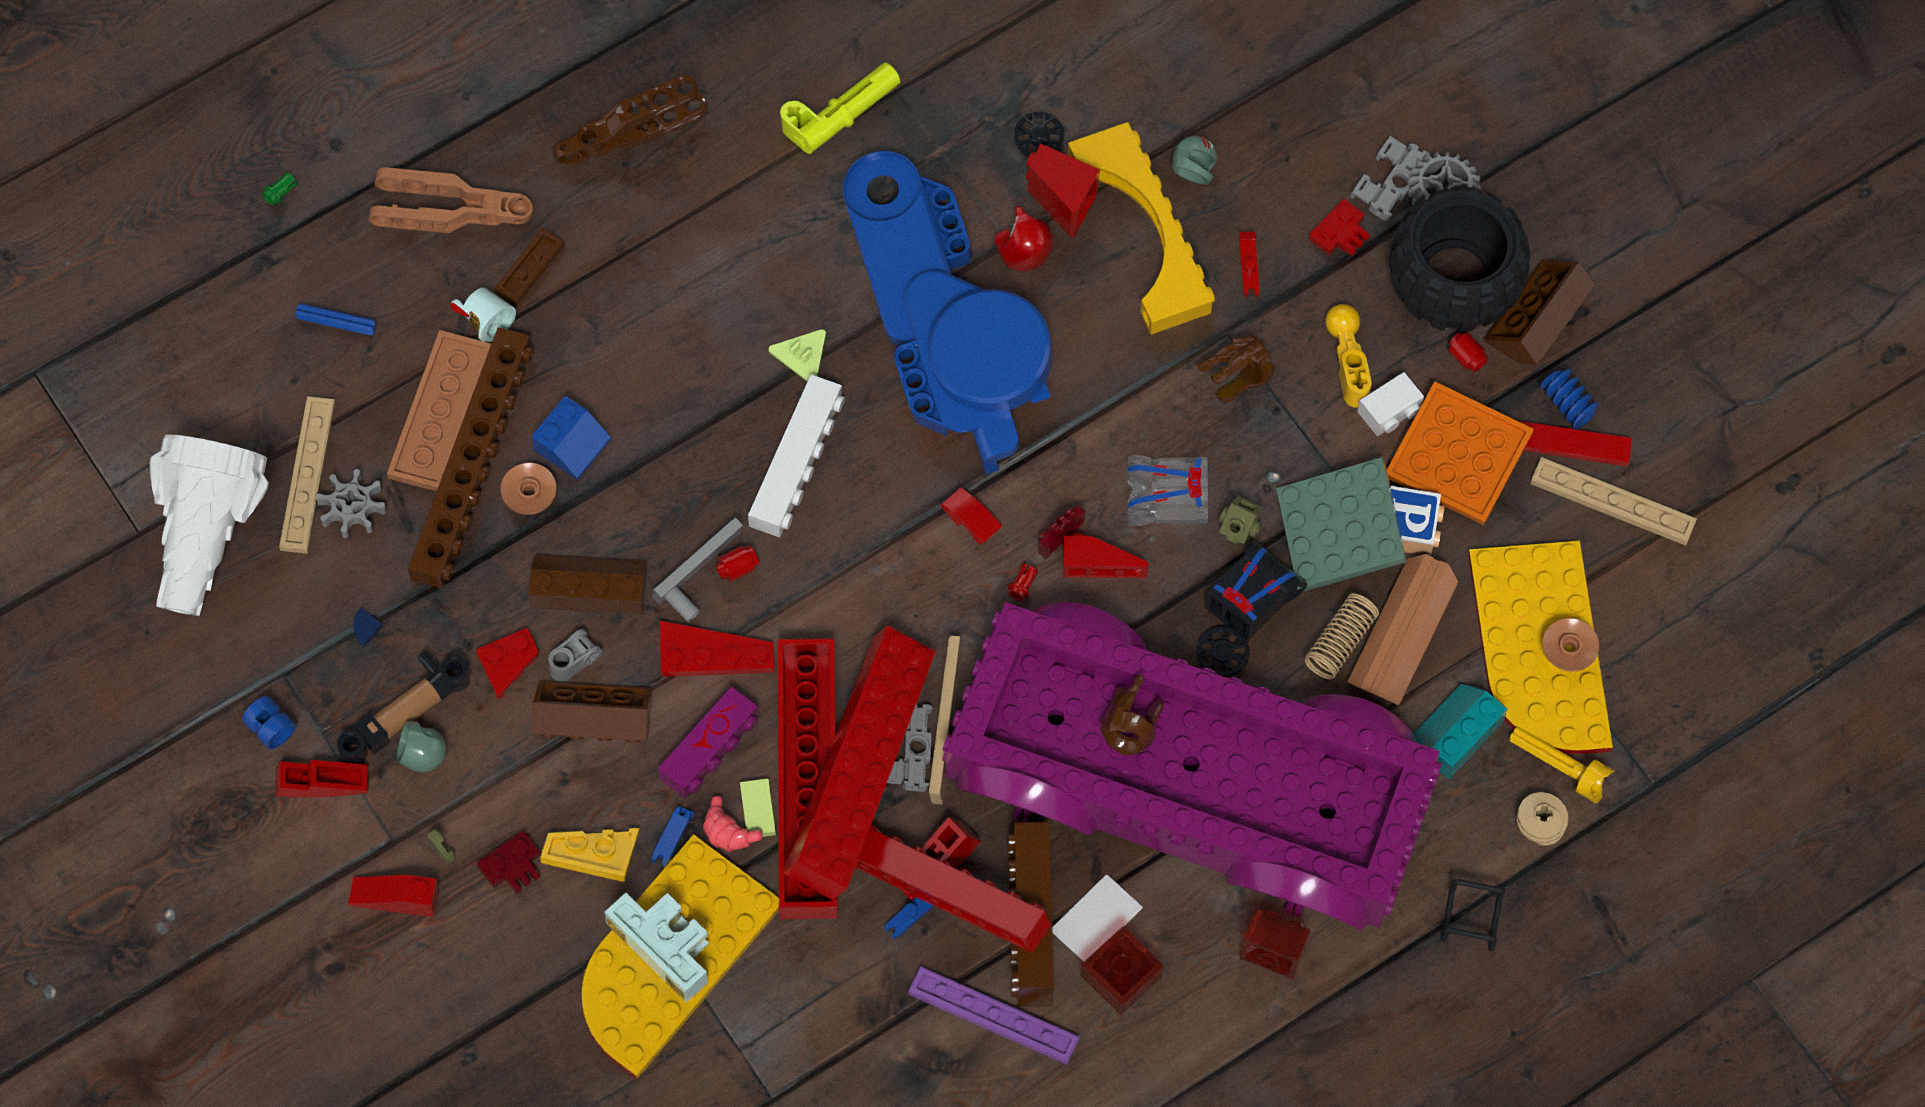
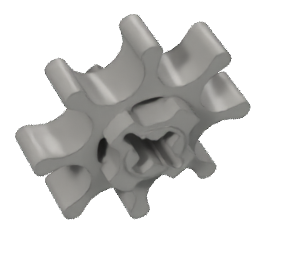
M358 469L353 471L354 478L347 484L340 483L334 474L330 475L331 485L336 488L335 492L331 495L316 494L318 505H328L331 507L330 512L320 517L322 526L327 527L333 521H341L343 523L341 528L343 538L349 537V528L354 524H362L367 533H372V523L367 520L368 515L373 512L386 513L384 502L376 503L371 500L374 494L382 491L380 482L375 481L368 487L361 486L359 483L362 477Z

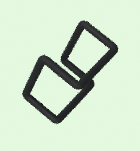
M1454 879L1449 891L1441 941L1446 942L1449 933L1488 940V950L1493 951L1497 942L1496 933L1505 889ZM1457 885L1499 893L1495 904L1490 935L1449 927Z

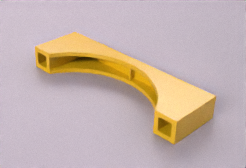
M1127 122L1069 142L1067 155L1100 169L1099 181L1120 189L1138 202L1150 216L1158 231L1163 248V266L1154 286L1141 300L1140 309L1143 320L1150 335L1211 314L1212 303L1215 302L1212 289L1206 287L1203 282L1204 274L1201 266L1194 263L1192 247L1182 237L1183 230L1179 220H1174L1171 214L1172 206L1168 197H1163L1160 191L1162 186L1159 177L1156 174H1152L1150 158L1140 148L1141 141L1136 130L1132 131Z

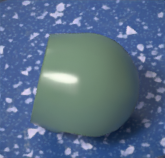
M406 721L398 742L397 762L419 773L430 772L439 767L444 761L447 751L442 735L432 728L421 727L416 721Z

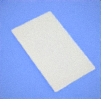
M1105 875L1052 927V933L1079 958L1088 963L1143 907L1114 880Z

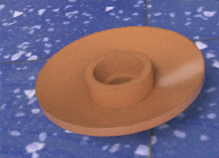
M523 463L514 466L505 474L501 482V496L504 503L512 511L519 514L532 515L540 513L551 505L556 496L555 478L547 468L540 464ZM527 490L534 491V494L530 496H527L524 493Z
M1566 618L1558 620L1549 626L1544 634L1542 647L1546 658L1552 665L1564 671L1576 672L1586 669L1595 661L1599 652V640L1595 631L1587 623L1578 619ZM1572 646L1574 652H1568L1564 647Z

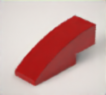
M311 760L309 764L280 761L275 769V796L316 798L365 794L367 792V764Z

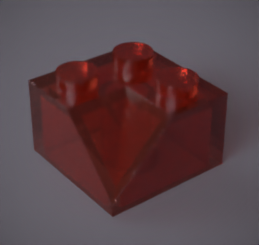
M1256 909L1243 940L1240 959L1294 980L1306 950L1310 930L1301 922L1295 920L1288 922L1279 918L1272 911Z
M1122 926L1081 964L1080 976L1122 1015L1162 978L1164 965Z

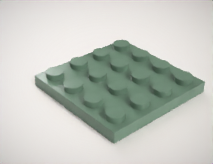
M1382 457L1276 488L1293 570L1296 575L1307 583V587L1303 592L1407 562L1386 464Z

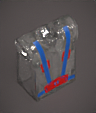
M1131 455L1127 458V482L1132 489V493L1127 501L1128 525L1144 526L1154 521L1157 523L1208 524V457L1157 458L1153 460L1141 455Z

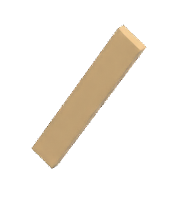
M307 396L279 545L280 551L308 554L317 507L316 494L320 491L336 404L335 399Z
M1541 457L1530 483L1685 546L1697 518Z
M950 636L948 641L929 795L933 804L943 805L946 762L942 761L945 752L943 751V746L947 735H952L963 651L960 636Z

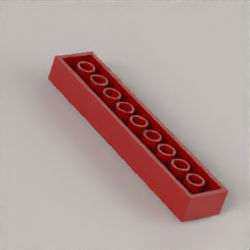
M888 625L873 637L783 874L832 900L848 888L936 651Z
M777 639L780 920L838 919L837 897L832 900L783 874L836 735L834 639Z

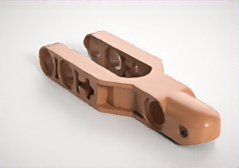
M379 168L376 173L375 186L381 190L461 198L465 202L466 207L463 206L456 210L425 207H419V209L399 208L398 205L393 204L392 207L373 206L370 208L369 222L380 227L451 233L469 223L499 225L501 223L525 224L532 218L533 206L525 195L472 188L456 174Z

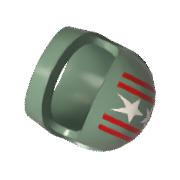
M1193 135L1185 137L1175 147L1172 170L1189 181L1203 185L1210 184L1213 176L1209 172L1213 165L1217 163L1215 146L1202 136Z

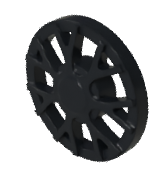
M1045 112L1030 113L1020 119L1015 127V144L1019 151L1027 157L1031 154L1027 150L1030 144L1037 146L1035 151L1037 152L1041 144H1049L1052 149L1059 151L1064 143L1065 135L1061 122L1053 115ZM1035 118H1043V124L1036 125ZM1027 122L1032 127L1030 130H1027L1022 125ZM1053 122L1056 127L1049 130L1046 125ZM1050 134L1060 135V140L1050 139ZM1029 135V139L1020 142L1018 136Z
M1215 627L1208 630L1202 635L1197 645V659L1201 667L1209 668L1215 671L1217 675L1223 677H1231L1238 674L1245 668L1249 660L1250 649L1246 638L1239 631L1230 627ZM1220 633L1222 640L1215 643L1212 635ZM1231 634L1238 638L1234 644L1227 641ZM1203 643L1213 646L1212 651L1201 649ZM1244 648L1245 655H1235V649ZM1212 656L1215 661L1207 665L1203 659ZM1232 659L1240 664L1235 669L1229 664ZM1217 664H1225V671H1217Z

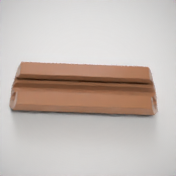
M1427 554L1407 559L1347 681L1348 683L1400 706L1458 585V580L1449 564L1441 560L1438 561Z

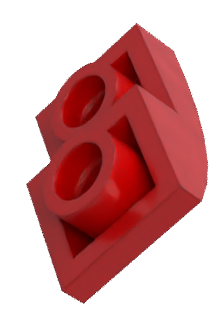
M961 487L940 504L957 527L962 524L979 545L987 541L1002 527L998 520L977 499Z

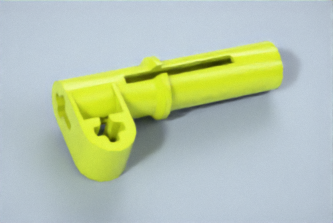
M884 62L838 99H831L828 106L817 115L803 103L789 101L780 110L782 131L803 151L811 154L844 127H851L854 119L900 84V77L891 65Z

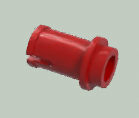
M1023 564L1015 581L1009 584L1008 594L1014 600L1023 601L1024 598L1029 596L1028 590L1038 575L1037 569L1030 565L1027 571L1028 564Z

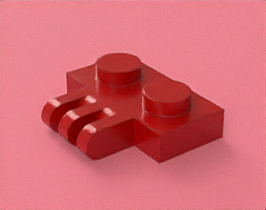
M1343 199L1309 234L1308 239L1328 255L1339 247L1348 255L1353 256L1356 253L1355 247L1359 249L1363 245L1362 240L1366 242L1370 238L1369 233L1359 226L1364 220L1365 214Z

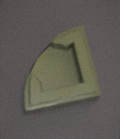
M434 829L427 835L429 845L449 865L455 860L454 852L443 842L445 839L438 830Z

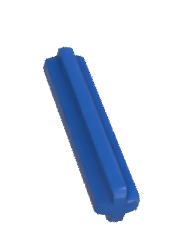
M303 303L298 304L296 309V318L367 335H373L376 329V321L374 319Z

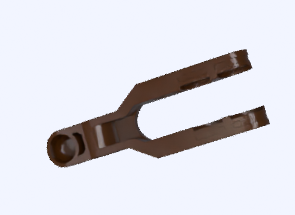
M681 75L618 103L604 117L584 125L576 134L556 143L553 147V155L559 164L575 165L591 157L595 158L617 148L639 146L700 119L706 114L708 106L702 94L698 93V85L694 78L689 75ZM684 83H690L693 86L688 94L679 93V88ZM660 94L668 96L666 103L663 105L654 104L656 96ZM646 101H648L651 107L650 110H648L647 105L645 103ZM691 101H701V107L697 111L688 110V105ZM637 106L639 114L634 115L633 108ZM669 111L677 113L675 120L672 122L663 121L665 113ZM655 118L658 119V122H659V124H660L659 127L657 126V124H656V122H655V120H654ZM647 123L649 129L646 132L642 130V125ZM596 138L593 143L587 144L590 139ZM572 154L573 158L567 160L566 156Z

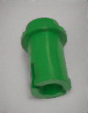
M285 172L274 184L264 188L263 198L272 206L275 203H281V198L297 186V182L294 181L295 178L290 173Z

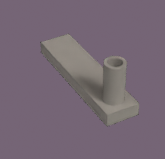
M734 518L659 584L652 594V598L658 605L667 600L687 622L694 619L700 610L679 588L741 534L743 525Z

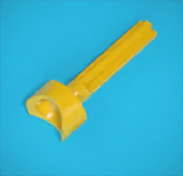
M1518 726L1510 735V742L1573 779L1578 780L1576 789L1578 794L1595 804L1602 799L1604 778L1611 775L1615 770L1598 760H1593L1586 767Z

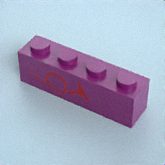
M731 686L658 767L659 780L684 799L690 793L695 794L704 782L702 779L709 772L714 773L722 762L721 758L727 751L731 753L740 743L739 738L744 732H750L756 726L759 720L758 706Z

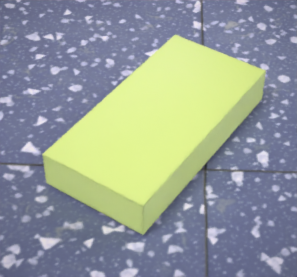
M761 779L740 782L746 829L748 831L760 830L763 834L762 837L776 835L769 780Z

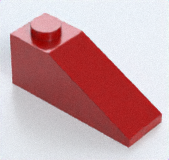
M1082 533L1064 536L1063 578H1147V561L1093 536H1085Z
M948 817L921 849L929 857L934 859L942 858L952 868H956L965 861L980 844L981 840L963 822ZM902 891L910 900L913 901L916 898Z
M413 875L353 877L348 906L434 917L439 888L436 878Z

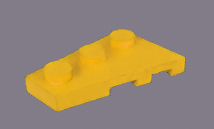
M629 828L627 832H614L611 829L603 830V833L585 834L583 831L548 833L540 857L541 863L625 882L639 837V828Z

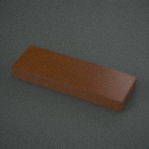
M542 228L494 287L495 293L517 306L565 246V242Z

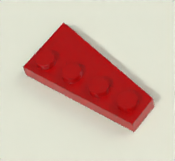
M660 621L661 677L775 673L773 642Z

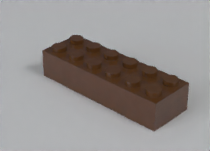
M1049 822L1015 823L1014 833H1009L1008 882L1010 891L1017 894L1022 901L1030 905L1033 902L1046 910V916L1051 926L1033 953L1011 943V997H1017V1007H1051L1054 992Z

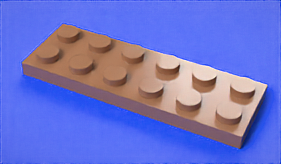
M439 330L387 472L388 479L437 492L491 343Z

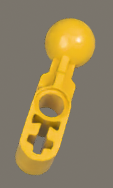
M1338 304L1328 311L1325 324L1329 333L1339 340V345L1336 349L1340 365L1339 378L1344 400L1349 406L1358 408L1360 400L1370 394L1372 385L1366 355L1362 352L1361 345L1355 341L1354 334L1360 327V316L1354 307L1347 304Z

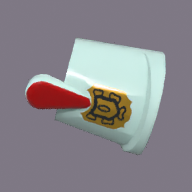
M480 288L473 292L464 305L458 299L450 303L451 309L465 316L479 331V339L487 343L493 341L498 327L508 330L516 316V309L487 288Z

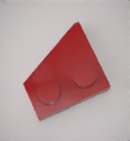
M528 628L476 649L477 657L497 699L502 698L505 695V690L513 681H517L523 675L525 668L530 666L539 657V651Z

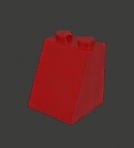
M1041 144L1037 152H1031L1026 166L1029 167L1025 178L1028 180V192L1070 237L1075 238L1098 196L1100 169Z

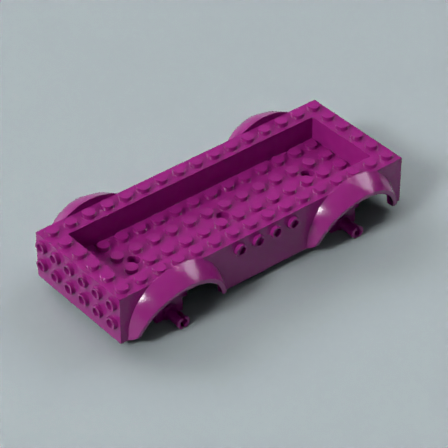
M1005 602L1002 611H996L992 622L994 627L992 635H987L983 644L982 651H984L982 661L977 660L972 673V676H974L972 685L968 684L962 699L964 701L962 710H957L953 720V726H955L952 735H947L943 746V751L945 752L942 761L946 762L945 777L955 780L956 790L975 793L1014 805L1016 809L1012 816L1020 821L1023 813L1022 822L1025 823L1030 822L1032 812L1069 826L1085 835H1090L1096 830H1100L1218 871L1226 875V882L1229 885L1255 890L1287 900L1284 912L1288 915H1291L1296 903L1294 917H1301L1303 908L1307 907L1342 921L1355 929L1363 930L1369 924L1380 928L1384 915L1390 916L1397 891L1400 888L1442 766V762L1437 761L1440 751L1418 744L1409 727L1396 715L1373 702L1346 695H1320L1298 703L1272 694L1267 688L1261 686L1252 687L1244 684L1238 678H1225L1217 675L1215 671L1209 668L1199 669L1190 666L1183 659L1176 658L1173 660L1148 651L1140 636L1126 623L1093 606L1073 602H1057L1046 604L1034 611H1030ZM1143 675L1144 680L1129 712L1140 715L1145 719L1146 712L1158 699L1164 703L1163 710L1157 719L1156 735L1151 745L1141 753L1132 756L1121 755L1118 751L1107 745L1100 731L1101 717H1106L1107 709L1111 705L1116 689L1124 687L1127 688L1125 694L1128 693L1135 677ZM1060 715L1064 718V721L1060 725H1053L1048 721V717ZM1119 731L1122 735L1126 737L1134 738L1136 736L1133 732L1130 731ZM1190 768V769H1193V770H1195V771H1194V772H1189V771H1187V770H1185V769ZM1329 808L1335 812V816L1331 819H1325L1320 815L1319 810Z

